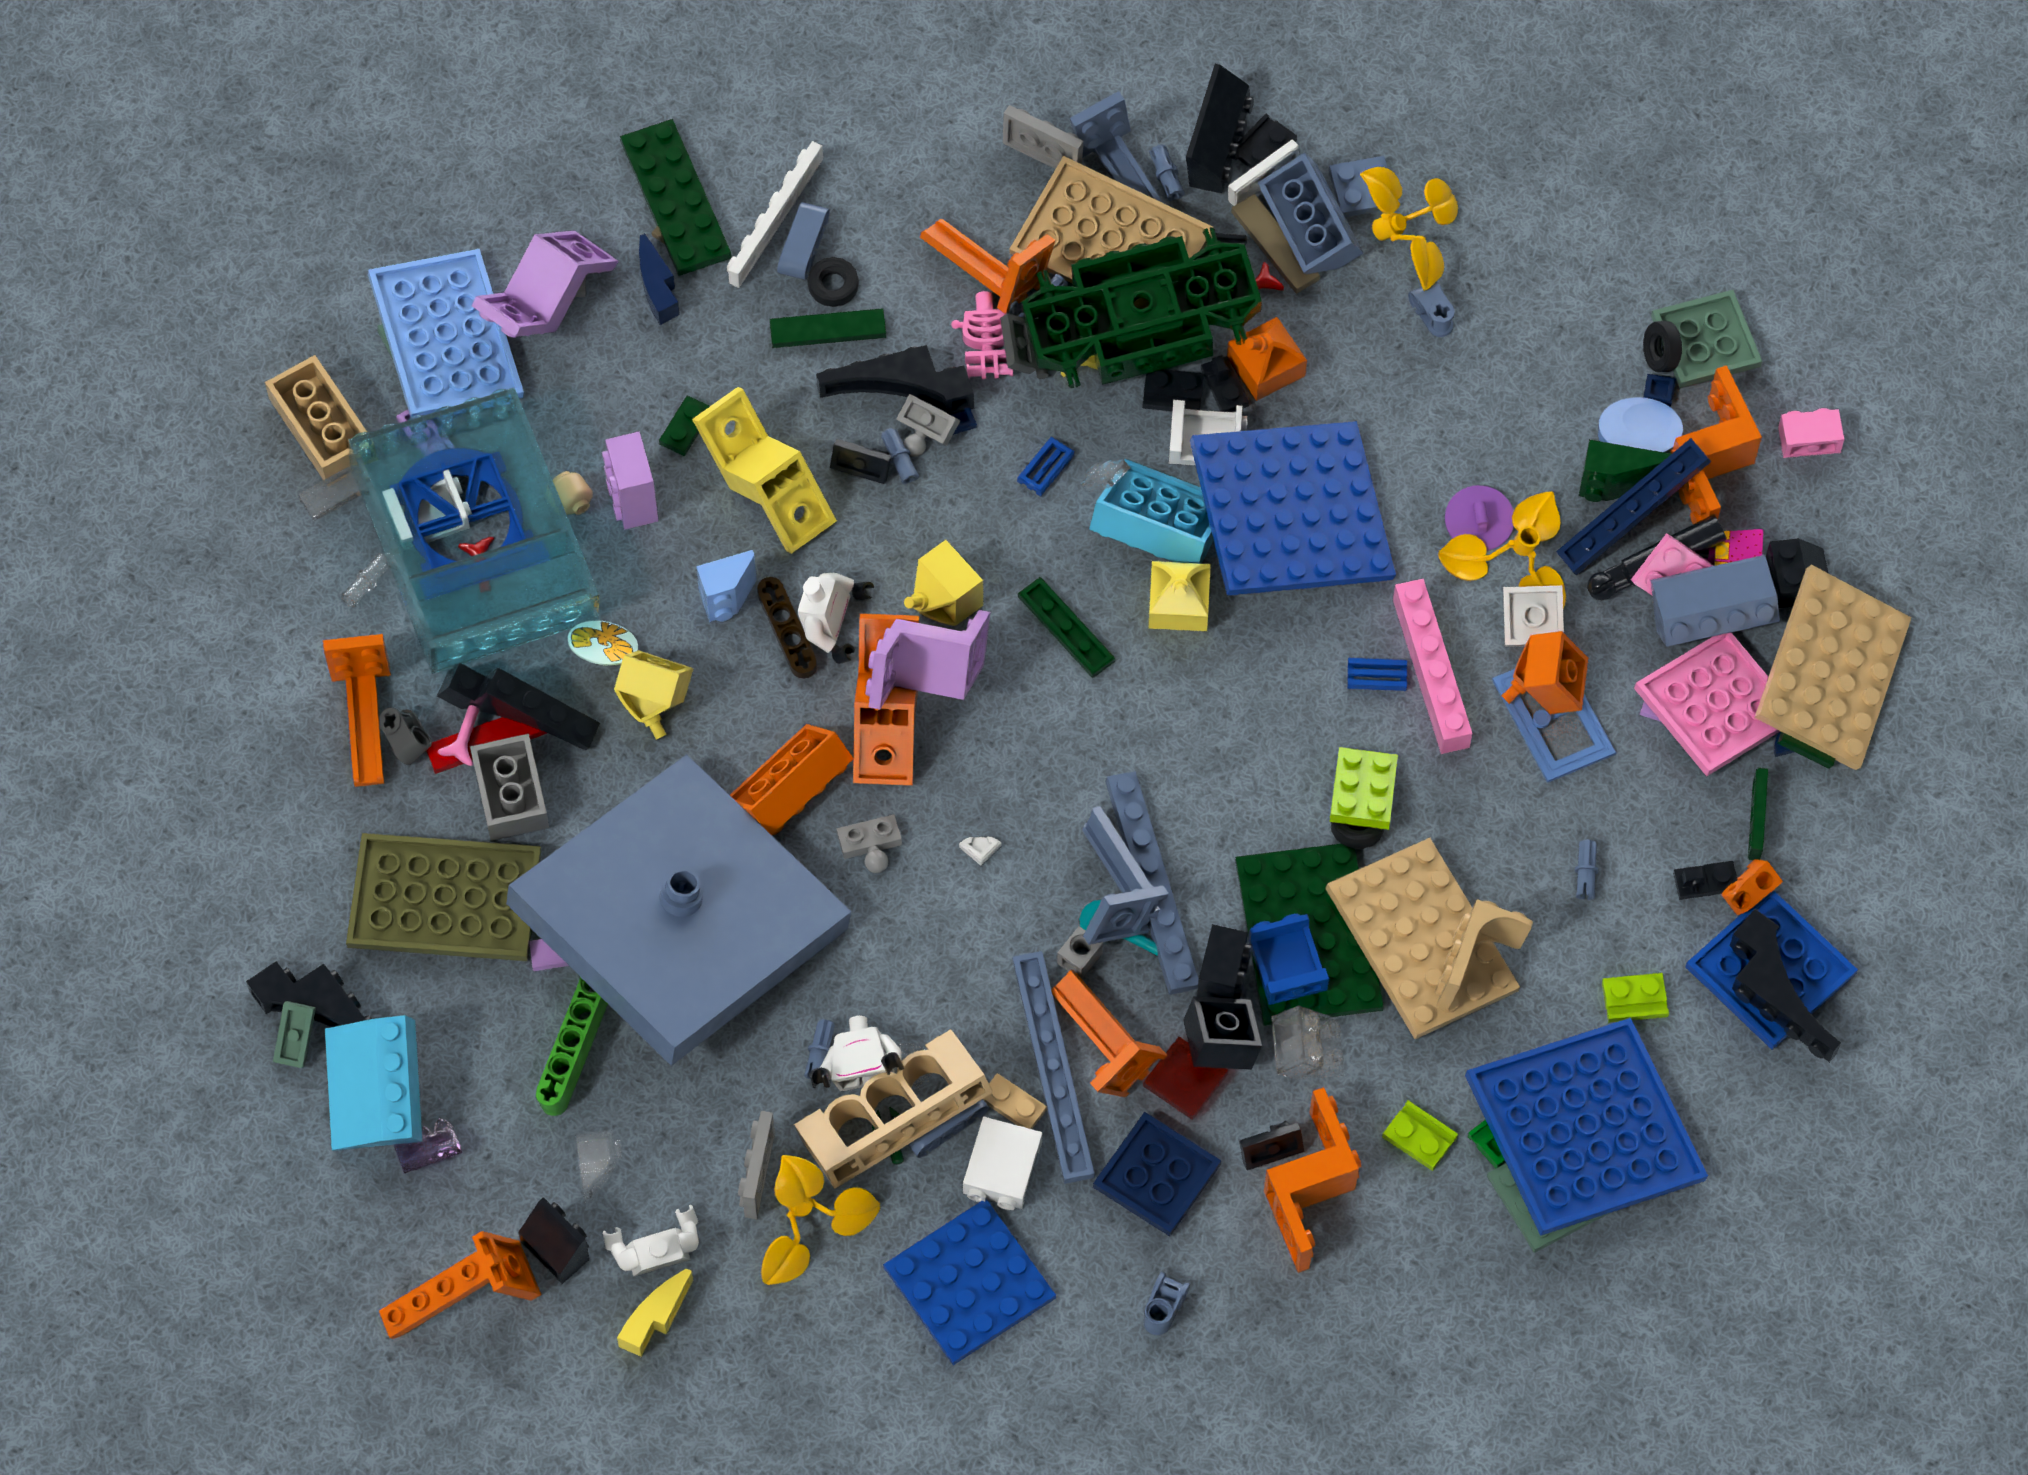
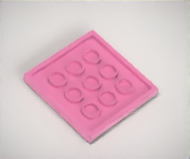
M1731 632L1709 638L1636 682L1634 687L1640 697L1706 776H1709L1780 732L1754 718L1768 680V675Z

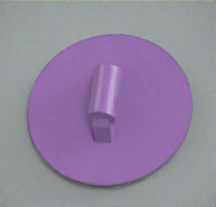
M1470 486L1457 492L1449 501L1445 511V524L1452 539L1459 535L1471 534L1481 539L1486 546V551L1502 545L1511 535L1514 527L1512 524V514L1514 511L1509 500L1498 490L1488 486Z

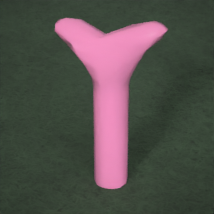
M472 705L468 706L457 740L439 749L438 753L440 755L455 756L462 763L473 766L468 752V741L479 713V708Z

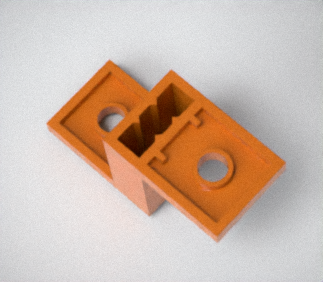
M1727 365L1716 369L1714 379L1711 382L1710 395H1708V403L1713 412L1717 411L1720 417L1719 424L1675 438L1673 450L1670 452L1672 454L1692 438L1711 461V463L1679 489L1682 503L1684 505L1688 504L1691 510L1692 524L1713 514L1718 519L1721 506L1708 479L1755 464L1762 439Z
M860 614L859 667L854 702L853 783L913 786L914 725L918 691L894 686L881 709L869 707L870 696H866L865 692L867 681L869 678H872L873 671L868 666L870 654L872 651H876L879 639L883 640L886 628H891L896 619L919 623V616ZM885 749L892 754V757L888 760H880L876 757L875 753Z
M1324 1087L1312 1092L1309 1113L1325 1149L1267 1169L1264 1184V1193L1298 1273L1310 1268L1311 1258L1314 1257L1312 1250L1315 1247L1311 1231L1309 1229L1305 1230L1301 1222L1304 1219L1302 1208L1355 1190L1356 1182L1359 1178L1358 1171L1361 1167L1357 1151H1351L1347 1142L1350 1140L1347 1127L1344 1123L1340 1124L1337 1119L1338 1107L1333 1096L1328 1097Z

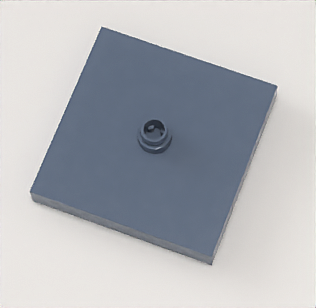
M687 754L508 886L506 902L553 951L671 1066L848 929L852 912Z

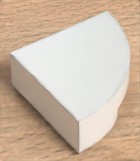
M989 836L969 837L959 843V848L980 866L1001 847L999 840Z

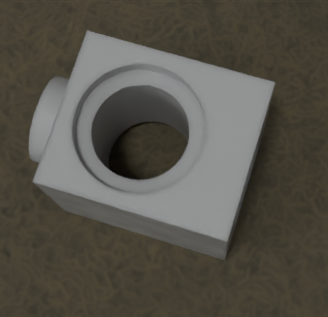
M1078 926L1057 952V964L1068 972L1071 969L1074 970L1083 979L1103 954V942L1088 945L1083 937L1086 930ZM1082 947L1086 948L1089 952L1085 955H1079L1075 950Z

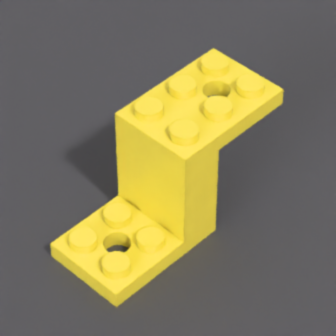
M735 388L692 419L728 487L762 505L787 552L792 554L837 521L801 452L767 435L742 388ZM734 420V431L726 435L725 427L727 423ZM803 506V516L799 520H795V510Z

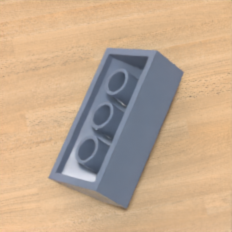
M1306 153L1301 154L1257 182L1305 274L1341 268L1363 254L1317 163Z
M1764 555L1650 580L1656 630L1666 647L1780 622L1777 594Z

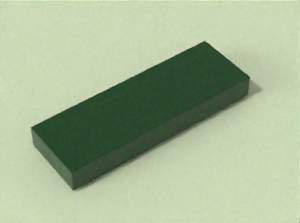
M1767 768L1756 769L1752 784L1748 859L1752 861L1755 859L1760 860L1763 852L1768 783Z

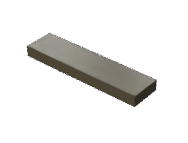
M1255 194L1232 207L1231 213L1296 294L1320 280L1318 272L1311 274L1303 272L1278 222Z

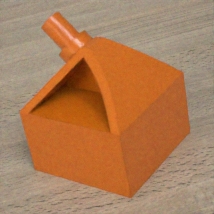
M1278 317L1246 332L1247 339L1244 344L1242 338L1241 345L1236 344L1235 338L1228 341L1227 356L1256 401L1306 375L1307 359Z
M1563 631L1530 635L1513 674L1514 679L1510 682L1512 685L1501 696L1510 704L1520 693L1523 695L1527 691L1549 714L1581 711L1589 658Z

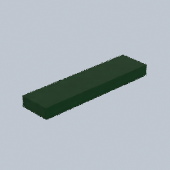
M883 308L770 319L772 348L886 338Z
M1041 577L1018 593V598L1092 678L1115 662V657Z

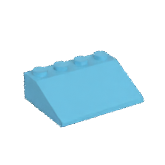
M1124 459L1096 501L1089 530L1097 532L1101 536L1110 537L1126 543L1130 547L1147 551L1156 557L1180 563L1202 564L1213 542L1201 487Z
M403 1015L375 1018L326 1028L325 1040L332 1150L422 1142L415 1020Z

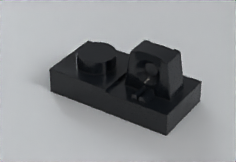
M1223 355L1212 358L1210 362L1201 364V371L1204 373V377L1220 412H1234L1237 405L1242 406V409L1249 407V400L1228 356L1223 357Z
M836 439L833 445L830 468L885 484L888 478L891 455L876 448L871 450L864 448V446Z
M1733 861L1674 869L1673 872L1679 900L1722 894L1730 884L1737 881Z
M1287 1121L1273 1126L1271 1125L1270 1132L1266 1131L1239 1140L1243 1164L1247 1171L1305 1152L1301 1128L1298 1123L1290 1125Z

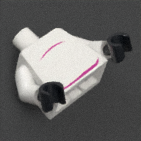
M823 573L819 577H809L803 585L804 592L798 608V615L807 640L827 653L831 651L833 660L841 664L851 661L846 654L855 652L851 644L836 645L851 597L849 593L852 591V595L856 600L871 599V596L865 594L864 588H874V585L871 582L854 583L853 579L837 573Z
M851 1017L849 1019L850 1031L835 1036L834 1045L830 1047L822 1065L809 1073L812 1087L816 1088L819 1083H823L824 1087L828 1088L831 1086L830 1079H832V1082L840 1091L862 1088L875 1075L895 1073L893 1068L896 1067L903 1070L904 1066L901 1062L902 1051L890 1036L881 1034L877 1027L868 1028L867 1017Z

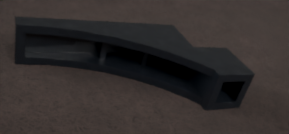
M927 345L910 347L905 351L883 354L878 358L856 361L847 366L836 369L829 368L823 372L816 373L817 389L820 398L858 392L884 393L907 398L911 394L932 406L944 410L949 415L964 412L965 408L975 409L974 392L964 365L948 367L943 371L936 372Z
M459 662L447 672L437 694V697L460 709H468L470 705L476 706L480 712L493 714L531 726L583 750L590 748L600 725L598 721L498 667L484 676Z
M1754 909L1734 932L1729 945L1738 957L1749 960V963L1735 978L1732 990L1742 1002L1750 1003L1756 1007L1766 1020L1774 1021L1784 1028V1032L1790 1038L1800 1040L1808 1046L1809 1051L1814 1056L1820 1059L1824 1058L1830 1063L1837 1054L1841 1042L1824 1029L1812 1016L1793 988L1781 960L1776 935L1779 926L1757 909Z
M276 961L246 981L249 992L266 1015L271 1011L282 1012L284 1002L289 1001L316 1007L314 1021L329 1027L372 1019L369 1015L365 1017L359 1011L361 1005L352 992L346 994L341 987L344 985V982L335 970L330 972L325 964H322L296 981L292 972L287 967L282 969Z

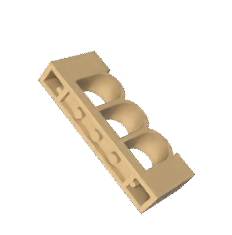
M951 1029L925 1045L927 1050L916 1051L901 1061L904 1069L900 1070L898 1067L897 1074L890 1072L891 1074L889 1075L887 1073L875 1075L864 1084L860 1096L852 1094L839 1097L828 1105L824 1113L821 1109H818L794 1124L802 1142L834 1189L993 1093L984 1073ZM936 1073L945 1078L949 1085L922 1102L912 1090L914 1082L925 1074ZM899 1095L909 1101L912 1108L886 1124H883L875 1112L878 1103L889 1096ZM861 1117L869 1120L876 1130L847 1147L838 1135L841 1126L853 1118Z

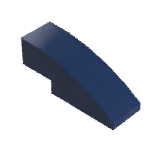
M644 233L640 235L639 241L641 278L651 311L659 325H662L680 315L678 301L671 292L675 289L674 275Z

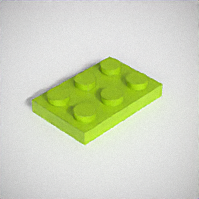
M1339 747L1329 822L1389 830L1398 755Z

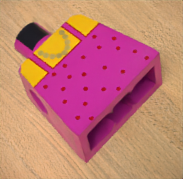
M1763 530L1724 531L1726 541L1698 554L1713 566L1761 556L1763 550Z

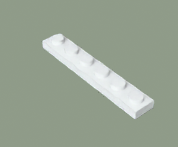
M812 141L807 150L803 149L799 154L794 170L787 172L783 181V187L779 192H775L772 195L768 210L765 214L761 213L755 223V230L751 235H747L744 238L738 256H733L729 261L727 272L730 284L740 288L822 162V145Z

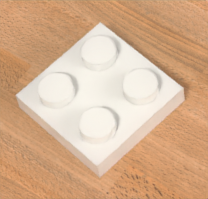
M1562 585L1503 587L1505 647H1525L1530 635L1558 631L1564 632Z

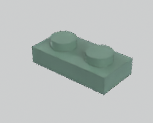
M289 1001L284 1002L273 1062L298 1068L305 1067L316 1007Z

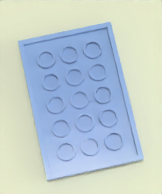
M480 249L368 270L369 281L411 420L523 398L524 391L506 334L501 331V326L495 322L483 319L479 315V311L471 306L476 296L493 294Z

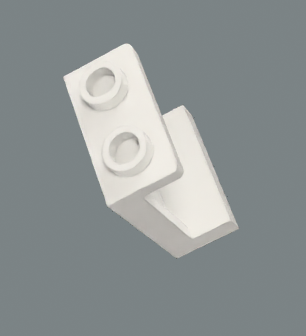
M1173 400L1169 464L1195 465L1190 445L1192 435L1247 431V416H1242V406L1237 405L1236 412L1184 409L1185 401Z
M449 469L443 471L444 479L437 482L430 489L458 509L463 525L426 536L424 539L427 543L470 528L468 515H472L468 502L461 501L459 494H462L463 491L457 477H451ZM393 488L383 491L384 502L404 551L414 548L412 545L414 540L405 518V507L400 506ZM426 500L421 501L418 511L419 524L446 516Z
M983 1117L963 1181V1194H967L969 1199L976 1202H985V1199L997 1202L999 1207L1006 1210H1014L1015 1207L1022 1209L1035 1159L1042 1145V1132Z

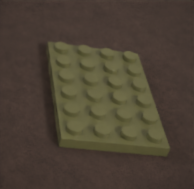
M362 833L346 940L347 948L528 961L532 929L506 902L508 886L540 863L541 846Z

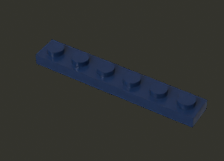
M1690 438L1556 552L1572 572L1578 575L1711 463L1710 459Z

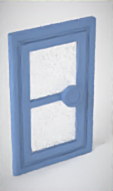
M1515 669L1492 678L1500 696L1512 685L1510 682L1514 679ZM1527 691L1523 695L1520 693L1510 704L1501 696L1547 783L1617 754L1585 695L1581 711L1549 714Z

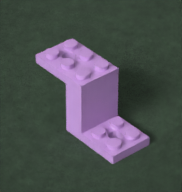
M576 231L535 234L505 292L476 296L471 306L479 311V315L483 319L495 322L502 327L501 331L504 334L513 338L555 332L585 276L588 273L612 271L616 267L618 260Z
M978 610L974 619H969L966 631H957L896 619L891 628H886L883 640L879 639L876 651H872L870 654L868 666L873 671L872 678H869L867 681L865 692L866 696H870L869 707L881 709L894 686L964 700L984 666L990 612Z

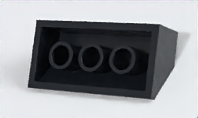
M1220 64L1214 65L1186 154L1189 187L1216 193H1222L1225 183L1229 184L1231 181L1232 167L1230 166L1232 160H1237L1240 144L1237 142L1239 137H1244L1247 127L1246 114H1251L1254 105V97H1250L1249 85Z

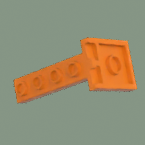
M939 219L931 227L922 231L920 235L921 239L1000 297L997 308L1005 314L1009 312L1014 301H1017L1019 304L1024 301L1028 296L1027 292L1034 288L1038 291L1040 289L1037 273L1041 271L1044 279L1043 270H1047L1056 241L1048 234L1038 241L1033 240L1020 254L1015 253L1006 266L943 219Z
M383 634L323 640L324 654L331 681L346 680L354 786L384 784L376 677L391 676Z
M1071 969L1051 989L1052 995L1110 1061V1063L1102 1065L1096 1071V1077L1090 1082L1097 1092L1120 1097L1128 1096L1130 1093L1127 1090L1138 1079L1142 1081L1150 1073L1148 1069L1158 1059H1164L1167 1056L1160 1046L1135 1041L1074 970Z
M484 1231L472 1236L477 1249L476 1252L379 1310L389 1338L395 1339L408 1333L488 1283H491L494 1292L530 1301L541 1296L520 1241Z

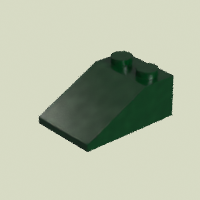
M1589 439L1578 496L1585 497L1586 500L1591 502L1618 499L1671 454Z

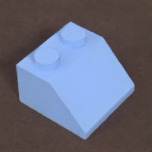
M753 550L696 566L699 593L709 622L715 620L723 622L738 614L757 581Z

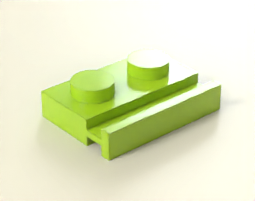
M1663 973L1602 979L1608 1023L1619 1022L1628 1018L1643 1020L1669 1016Z
M1407 1100L1404 1107L1383 1132L1382 1138L1433 1171L1453 1142L1458 1138V1133Z

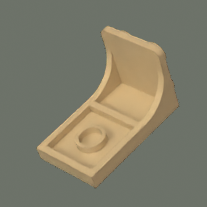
M1477 899L1470 914H1464L1461 924L1458 925L1455 932L1452 950L1448 953L1444 964L1443 976L1440 977L1435 990V994L1439 995L1436 1006L1445 1010L1449 1009L1460 988L1473 947L1485 942H1497L1514 949H1520L1532 928L1533 921L1520 912H1510L1499 908L1493 902Z

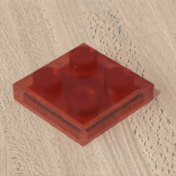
M1178 1036L1166 1052L1167 1056L1157 1063L1143 1081V1087L1193 1120L1226 1078L1228 1069L1194 1067L1188 1042Z

